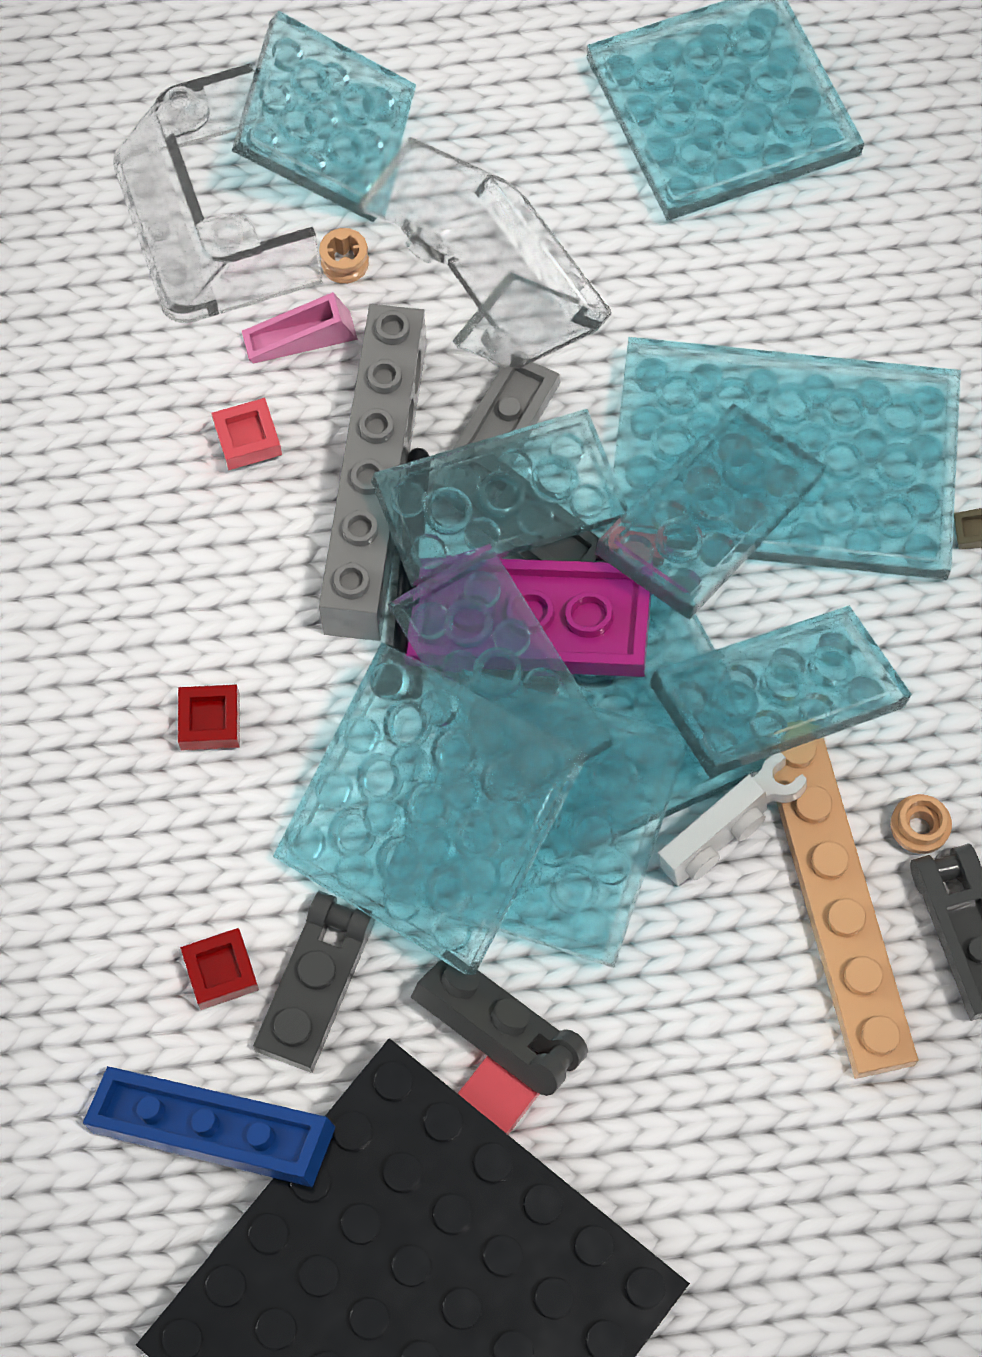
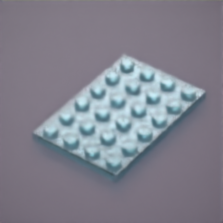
M628 337L606 543L609 531L667 539L666 551L947 580L952 567L961 370Z

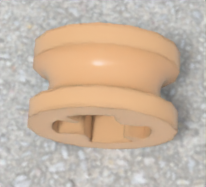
M339 228L330 231L323 237L319 248L321 267L324 274L330 280L348 284L359 280L365 275L369 266L368 246L365 238L358 231L350 228ZM351 250L354 253V259L352 260L345 256L339 261L335 260L334 254L336 252L345 255Z

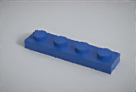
M109 1066L106 1068L82 1123L93 1134L308 1187H313L335 1130V1126L326 1116Z

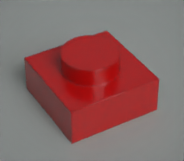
M237 684L178 687V744L181 750L240 748V693Z
M239 928L180 947L200 1010L259 991Z

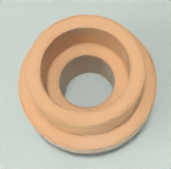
M924 794L908 796L898 803L892 813L890 826L893 837L904 849L917 854H928L937 851L946 843L952 830V820L949 811L938 799ZM914 818L924 819L930 826V832L926 834L915 832L910 826V820Z

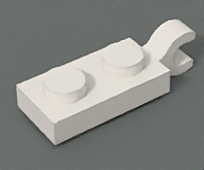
M781 752L771 755L754 777L750 774L746 776L658 852L662 870L677 887L689 877L695 881L706 875L719 861L720 855L718 852L735 837L739 841H743L751 836L765 821L766 816L763 813L767 810L769 802L789 803L803 795L807 788V778L803 774L796 777L790 784L783 785L775 781L774 775L786 765V757Z

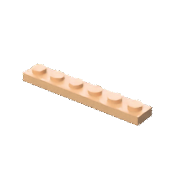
M814 719L762 730L759 742L764 760L766 761L771 755L781 752L786 757V765L774 775L775 781L786 785L792 783L801 774L807 778V788L800 798L789 803L777 801L776 803L854 1078L858 1079L915 1066L919 1061L819 720Z

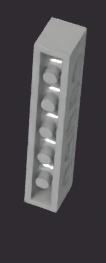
M369 304L319 601L324 635L381 641L405 488L407 459L411 449L427 345L424 309Z

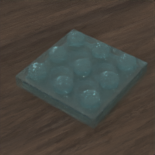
M278 11L269 21L231 151L374 222L384 211L416 84Z

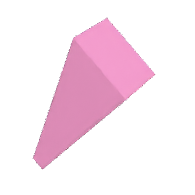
M334 292L242 330L248 358L253 364L358 340L351 313Z

